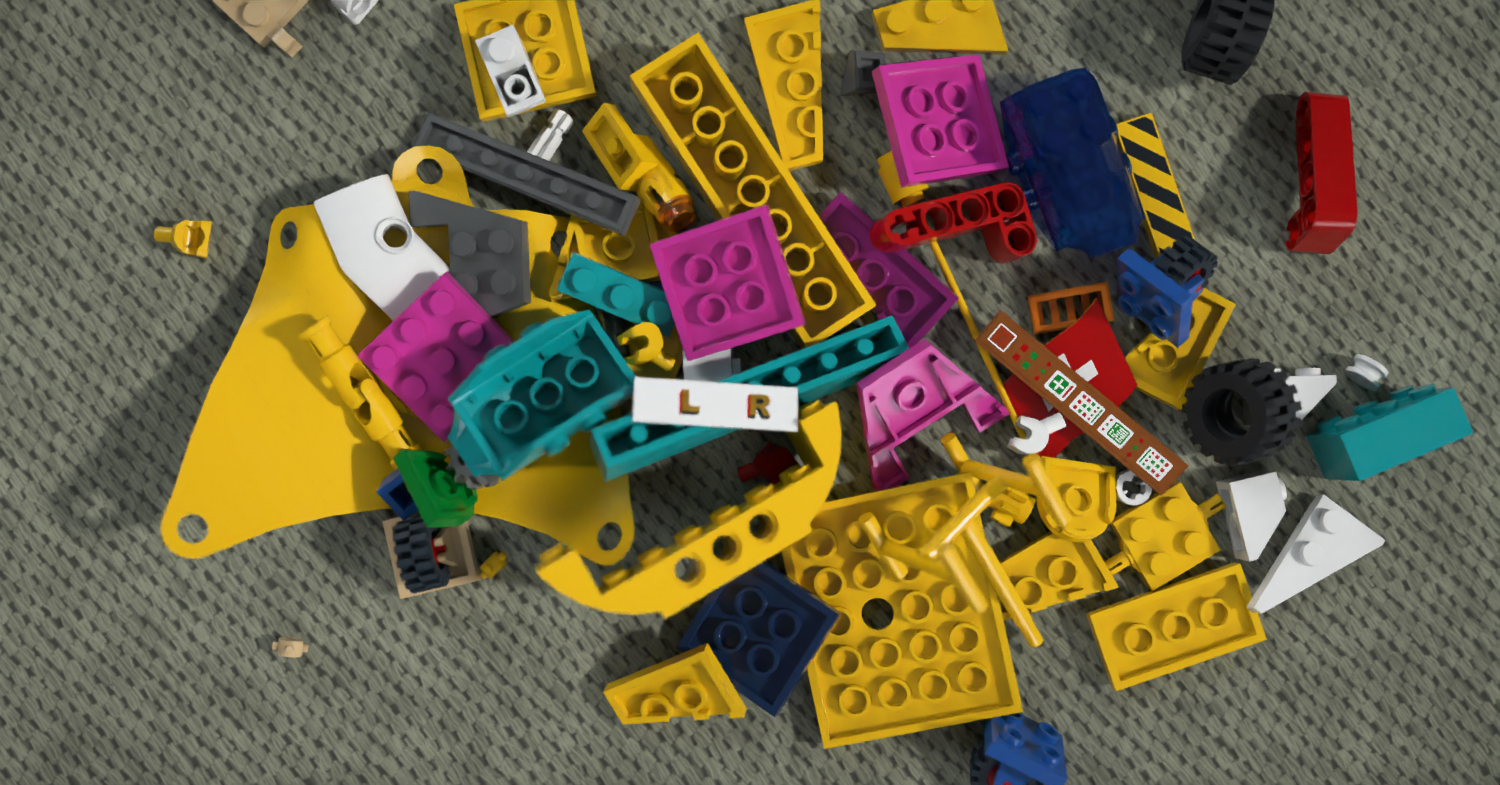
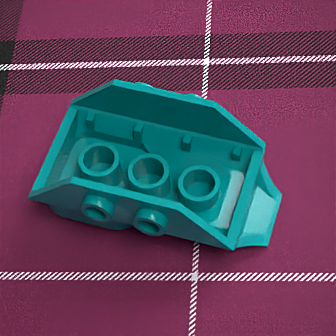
M590 309L551 319L543 325L541 322L530 325L520 334L521 339L508 347L500 345L489 351L484 356L485 361L479 364L448 398L454 407V420L448 438L474 477L497 475L503 481L543 454L547 453L548 456L557 454L570 444L569 437L582 429L587 433L591 429L600 426L606 420V413L634 396L635 374Z

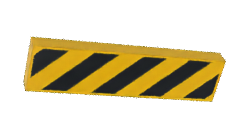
M1149 113L1112 126L1111 130L1155 259L1163 254V251L1168 246L1172 248L1173 242L1177 239L1181 240L1184 236H1190L1195 240L1153 114Z

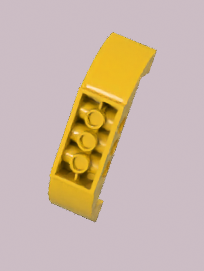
M818 399L798 407V432L786 431L804 465L796 464L778 474L780 482L767 486L761 484L743 495L746 501L738 506L737 504L730 506V504L724 505L708 515L710 522L704 526L695 527L692 524L672 536L675 542L666 548H660L656 545L647 549L636 557L639 563L628 570L619 566L600 577L603 584L596 587L576 549L571 545L564 549L563 545L559 543L539 554L538 557L541 562L534 566L538 575L557 591L583 605L612 613L644 614L657 612L666 619L813 532L809 524L828 496L835 480L840 459L841 425L836 401L822 404L821 400ZM756 516L759 521V527L752 535L749 530V523ZM721 536L724 541V548L719 555L714 556L712 545L715 539ZM687 557L689 561L688 571L683 576L676 577L675 566L681 558Z

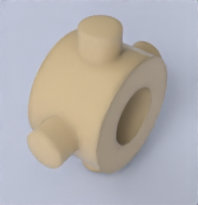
M280 637L279 642L272 643V650H277V655L295 658L301 657L302 652H308L309 645L303 644L304 639Z

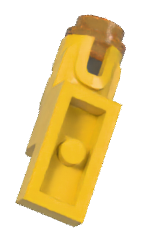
M603 103L582 132L618 189L635 191L646 209L653 213L662 226H667L670 231H678L688 226L694 220L696 212L694 210L693 198L683 183L682 178L665 159L652 138L634 134L614 104Z

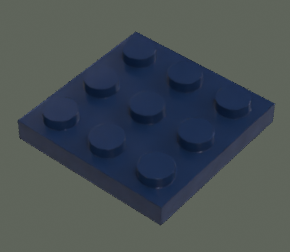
M762 561L709 593L676 648L684 653L708 643L736 691L773 717H776L825 641L841 612L767 562Z

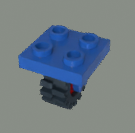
M1184 236L1181 240L1177 239L1174 241L1172 248L1168 246L1163 251V254L1150 263L1130 248L1117 258L1118 305L1127 315L1131 317L1137 316L1146 323L1150 331L1161 340L1167 339L1177 348L1189 338L1192 302L1209 283L1207 279L1213 276L1215 272L1213 269L1218 264L1216 261L1218 259L1217 255L1190 236Z
M1022 712L984 719V738L978 741V748L974 747L971 752V785L1065 784L1068 778L1063 737L1053 726L1045 722L1038 723L1024 716Z

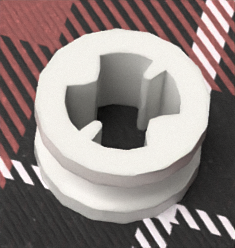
M1356 354L1353 358L1355 365L1353 367L1348 366L1344 371L1345 375L1361 387L1377 391L1380 386L1378 380L1385 379L1389 373L1388 370L1374 359Z
M1127 469L1116 475V499L1123 504L1136 506L1148 500L1152 488L1131 470ZM1133 477H1136L1138 481L1135 484L1141 485L1139 494L1132 493L1130 498L1125 495L1128 491L1122 489L1124 481H1132Z

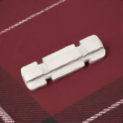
M560 109L553 111L547 120L549 122L548 127L543 126L528 149V153L548 161L551 159L563 140L561 135L563 133L567 134L573 125L572 117Z

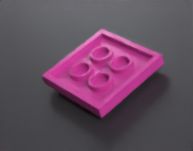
M979 54L880 65L872 71L901 188L999 173L1009 168Z
M768 205L649 244L688 362L806 324Z
M447 271L360 352L358 357L445 443L448 440L447 436H449L454 420V407L448 398L471 372L485 361L484 356L489 351L500 345L508 347L515 341Z

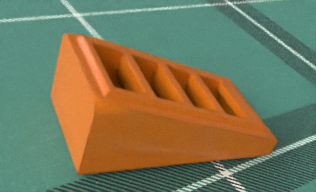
M1108 281L1027 296L1034 335L1065 330L1078 320L1076 319L1072 296H1081L1084 313L1090 307L1088 293L1093 292L1097 293V299L1107 321H1114ZM1065 298L1068 321L1060 322L1057 299ZM1049 301L1052 324H1044L1041 302Z

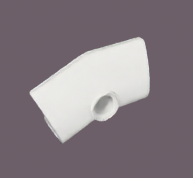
M388 174L379 175L353 184L314 202L316 211L341 269L393 321L442 274L447 271L450 272V267L413 231ZM394 228L400 229L406 234L407 241L401 247H390L383 240L386 231Z

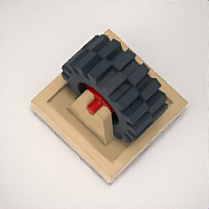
M420 512L414 513L406 520L398 517L382 521L400 599L463 585L481 579L468 521L456 527L427 528Z

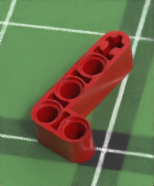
M1304 92L1297 103L1295 120L1300 208L1288 221L1286 231H1290V241H1286L1285 246L1289 251L1331 254L1354 231L1358 215L1349 98L1345 95Z
M1011 182L1000 183L896 209L877 220L870 230V240L873 246L883 253H893L982 230L990 257L1001 264H1008L1032 253L1037 244V235L1026 197L1022 189ZM997 198L1002 201L1004 211L999 208ZM961 206L968 210L970 220L963 216ZM925 215L933 219L935 223L934 230L927 225ZM906 225V232L900 235L899 233L891 232V230L899 229ZM1008 236L1014 240L1015 250L1010 246Z

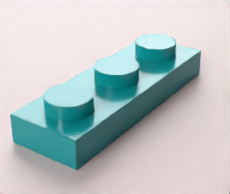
M572 251L557 285V291L637 325L642 322L653 323L660 329L663 336L669 338L675 322L665 291Z

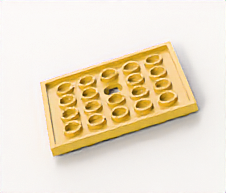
M971 472L825 501L809 524L813 532L782 549L787 576L841 612L838 620L807 668L824 749L1023 712L999 597L961 533L951 543L988 603L987 608L981 613L972 612L956 584L905 564L908 569L907 575L901 579H894L858 523V518L862 514L871 512L889 540L919 551L976 494ZM979 514L974 521L985 536L981 515ZM874 598L886 600L892 606L894 613L890 624L881 629L872 628L862 618L864 604Z

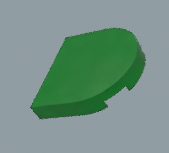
M401 450L393 459L427 528L460 526L475 514L474 504L478 501L476 489L467 488L466 483L454 482L456 471L445 469L449 465L444 461L447 456L434 451Z

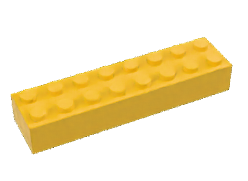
M699 33L691 36L630 75L631 89L717 221L768 205L806 323L805 325L789 329L801 349L822 342L877 306Z

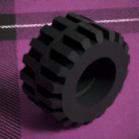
M1200 0L1191 18L1183 42L1181 54L1183 70L1228 85L1236 83L1250 68L1263 45L1272 21L1275 0Z
M1250 358L1210 366L1203 370V374L1196 375L1191 381L1194 387L1187 388L1184 394L1189 399L1188 403L1182 404V413H1186L1188 419L1183 421L1185 430L1190 429L1193 434L1189 438L1193 445L1200 444L1202 446L1200 452L1206 457L1214 455V462L1220 464L1229 462L1230 466L1254 462L1284 450V444L1291 443L1296 436L1291 430L1300 427L1301 419L1296 417V412L1302 410L1301 401L1295 402L1293 394L1298 393L1294 384L1287 385L1285 381L1289 376L1283 370L1274 372L1276 365L1268 361L1260 363V359ZM1235 392L1239 393L1246 400L1250 408L1251 423L1248 431L1240 427L1233 417L1231 402Z

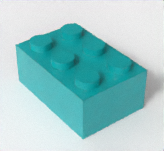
M1434 384L1424 385L1416 389L1414 385L1402 387L1389 393L1391 398L1389 401L1378 404L1377 400L1370 401L1353 408L1355 414L1345 419H1342L1341 416H1335L1317 423L1316 425L1319 430L1306 435L1324 479L1362 481L1474 434L1455 388H1436Z

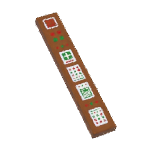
M1001 310L998 311L974 339L977 344L1161 496L1189 466Z

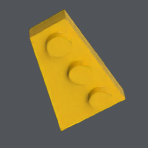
M906 0L875 9L872 12L883 51L921 53L943 51L956 52V54L976 52L992 53V55H1006L1008 53V47L993 0Z

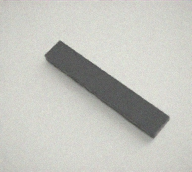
M429 112L412 146L441 147L456 158L465 172L624 237L641 202L639 197Z

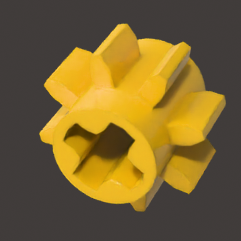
M1006 487L988 505V507L993 509L989 517L1008 527L1011 526L1013 520L1023 524L1030 515L1036 498L1028 493Z

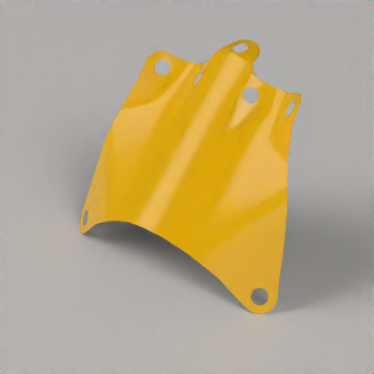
M414 146L403 152L395 161L392 171V184L409 224V191L413 190L477 208L469 197L461 164L451 153L441 147ZM423 159H434L440 164L443 174L440 181L436 184L424 183L418 177L417 166ZM314 204L289 207L281 210L275 216L270 229L265 267L252 303L209 388L193 429L173 493L162 517L160 528L164 543L170 551L181 557L191 559L205 557L273 529L335 515L392 509L376 492L383 479L396 470L390 465L391 458L378 441H373L355 417L352 409L345 403L318 366L320 360L305 340H300L297 336L301 331L328 315L332 320L330 325L342 342L350 344L358 355L393 322L343 272ZM486 210L528 222L531 303L494 319L515 342L521 339L520 334L527 327L537 322H541L543 325L551 319L589 309L596 318L593 305L574 297L552 302L550 299L549 290L554 281L559 259L553 253L550 241L555 232L567 231L569 218L528 210ZM293 222L297 228V238L291 248L285 249L280 240L281 231L286 223ZM448 226L413 228V231L450 267ZM394 228L386 231L383 240L388 246L397 248L405 244L407 236L402 230ZM363 362L371 376L376 381L378 387L381 389L383 394H385L384 390L377 381L371 369ZM350 376L351 386L354 387L359 382ZM620 405L605 414L606 420L600 426L621 418ZM397 410L404 420L402 426L415 444L420 443L423 447L422 451H434L447 456L444 461L449 464L451 462L450 456L443 453L447 448H452L449 439L444 443L420 418L407 413L403 414ZM583 429L569 437L570 444L557 454L548 456L545 453L502 481L500 478V483L496 486L487 488L484 486L481 489H476L478 501L474 504L475 514L502 519L547 534L567 547L571 545L580 555L603 566L613 565L623 559L630 550L634 540V521L630 502L628 473L605 482L589 446L590 432L585 433ZM186 515H199L206 521L208 532L202 541L187 543L178 535V523ZM607 523H617L622 531L620 543L613 550H602L597 541L600 529Z

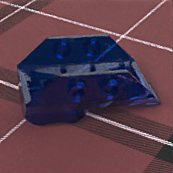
M1085 67L1066 71L1034 83L1000 101L1005 144L1008 153H1006L1009 165L1008 170L1012 176L1017 175L1034 222L1056 252L1065 248H1073L1096 258L1139 242V226L1141 220L1146 219V216L1130 177L1132 165L1125 152L1121 153L1116 140L1118 137L1117 125L1113 117L1110 116L1099 84L1094 75L1091 74L1090 69Z

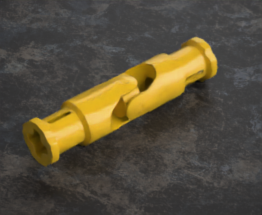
M327 315L301 331L297 336L300 340H305L320 360L318 366L345 403L352 409L355 417L370 438L381 444L391 458L390 465L393 469H396L397 466L393 457L401 450L422 451L423 447L420 443L415 444L402 426L404 420L387 396L383 394L350 344L342 342L330 325L332 320ZM350 376L359 382L354 387L351 386Z

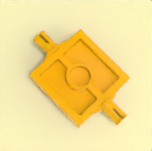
M1175 481L1162 496L1156 492L1143 504L1134 505L1117 515L1110 525L1118 537L1121 552L1104 561L1112 576L1130 565L1138 571L1147 588L1154 591L1221 551L1209 531L1207 518L1226 508V504L1222 502L1223 499L1218 494H1215L1213 497L1197 505L1191 500L1183 484Z

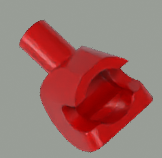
M769 441L753 462L738 467L737 472L742 482L762 475L769 484L774 485L781 481L778 474L799 463L786 447L779 445L774 449L773 443Z

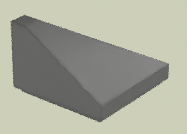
M849 51L841 87L842 96L877 93L872 71L880 65H886L883 52Z

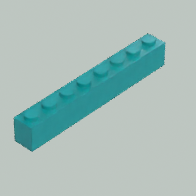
M892 315L720 380L718 383L798 388V406L856 384V382L908 350L909 347ZM633 414L591 429L589 446L606 482L742 428L633 422Z

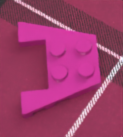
M926 339L856 382L871 484L875 491L897 487L910 478L895 453L894 447L961 404L973 427L979 433L1009 415L1008 410Z

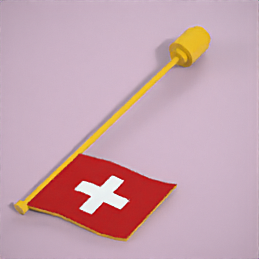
M892 151L877 159L880 166L877 170L893 205L901 202L903 207L919 204L921 200L925 199L923 191L929 188L928 184L901 188ZM937 241L929 243L949 288L959 297L956 303L973 339H975L980 333ZM1097 298L1074 324L1044 344L1048 350L1117 407L1131 395L1137 386ZM976 343L1021 439H1025L1026 432L1022 428L1015 426L1020 416L1040 421L1059 412L1014 373L1003 383L990 354ZM1059 412L1064 418L1066 427L1049 434V441L1045 448L1034 454H1037L1039 458L1042 456L1056 458L1073 439L1084 431Z

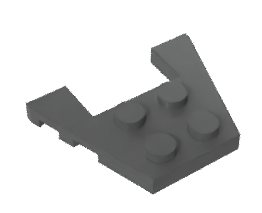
M414 190L409 191L411 227L431 228L448 226L450 275L493 319L531 303L528 222Z

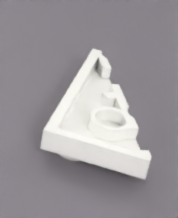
M1324 494L1318 495L1306 510L1246 608L1252 613L1262 614L1382 546L1385 539Z

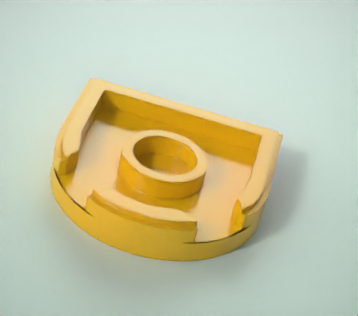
M1045 456L1040 457L1071 515V520L1067 524L1057 525L1042 498L1036 496L1037 508L1044 524L1055 535L1071 542H1085L1101 535L1109 524L1113 522L1116 514V467Z

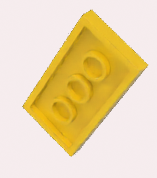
M1233 562L1157 588L1154 591L1087 612L1086 616L1111 688L1114 691H1119L1267 640L1258 613H1252L1246 608L1252 599V595L1241 564Z

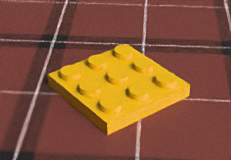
M470 0L454 4L477 110L482 122L508 116L478 49L476 40L511 25L515 27L524 44L546 102L518 114L597 96L575 0Z

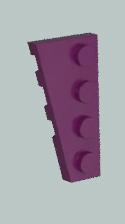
M839 192L819 215L820 220L877 305L873 309L877 313L879 320L893 315L909 349L919 343L959 299L951 289L906 249L893 253L878 251L870 240V230L875 221L843 192Z

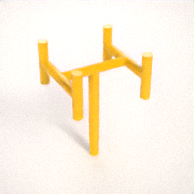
M947 433L940 441L959 474L971 472L976 494L919 551L889 540L871 512L862 514L858 518V523L894 579H901L907 575L908 569L905 566L907 564L956 584L972 612L981 613L987 608L988 603L951 543L961 533L1028 645L1033 648L1038 647L1042 644L1043 637L974 519L1006 487L1041 497L1053 520L1059 526L1067 524L1071 520V515L1037 454H1029L1022 460V464L1029 474L1028 476L970 460L955 433ZM982 480H985V481H988V482L984 485L983 482H982Z

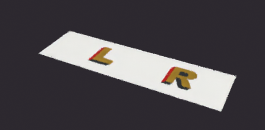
M635 377L633 422L798 432V388Z

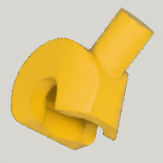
M183 220L173 227L158 226L154 230V238L157 242L171 243L174 249L180 253L207 259L212 221Z
M642 322L616 337L620 346L629 345L632 347L633 355L624 358L630 365L644 364L650 361L668 372L675 364L676 359L662 350L664 344L663 335L660 329L653 323Z

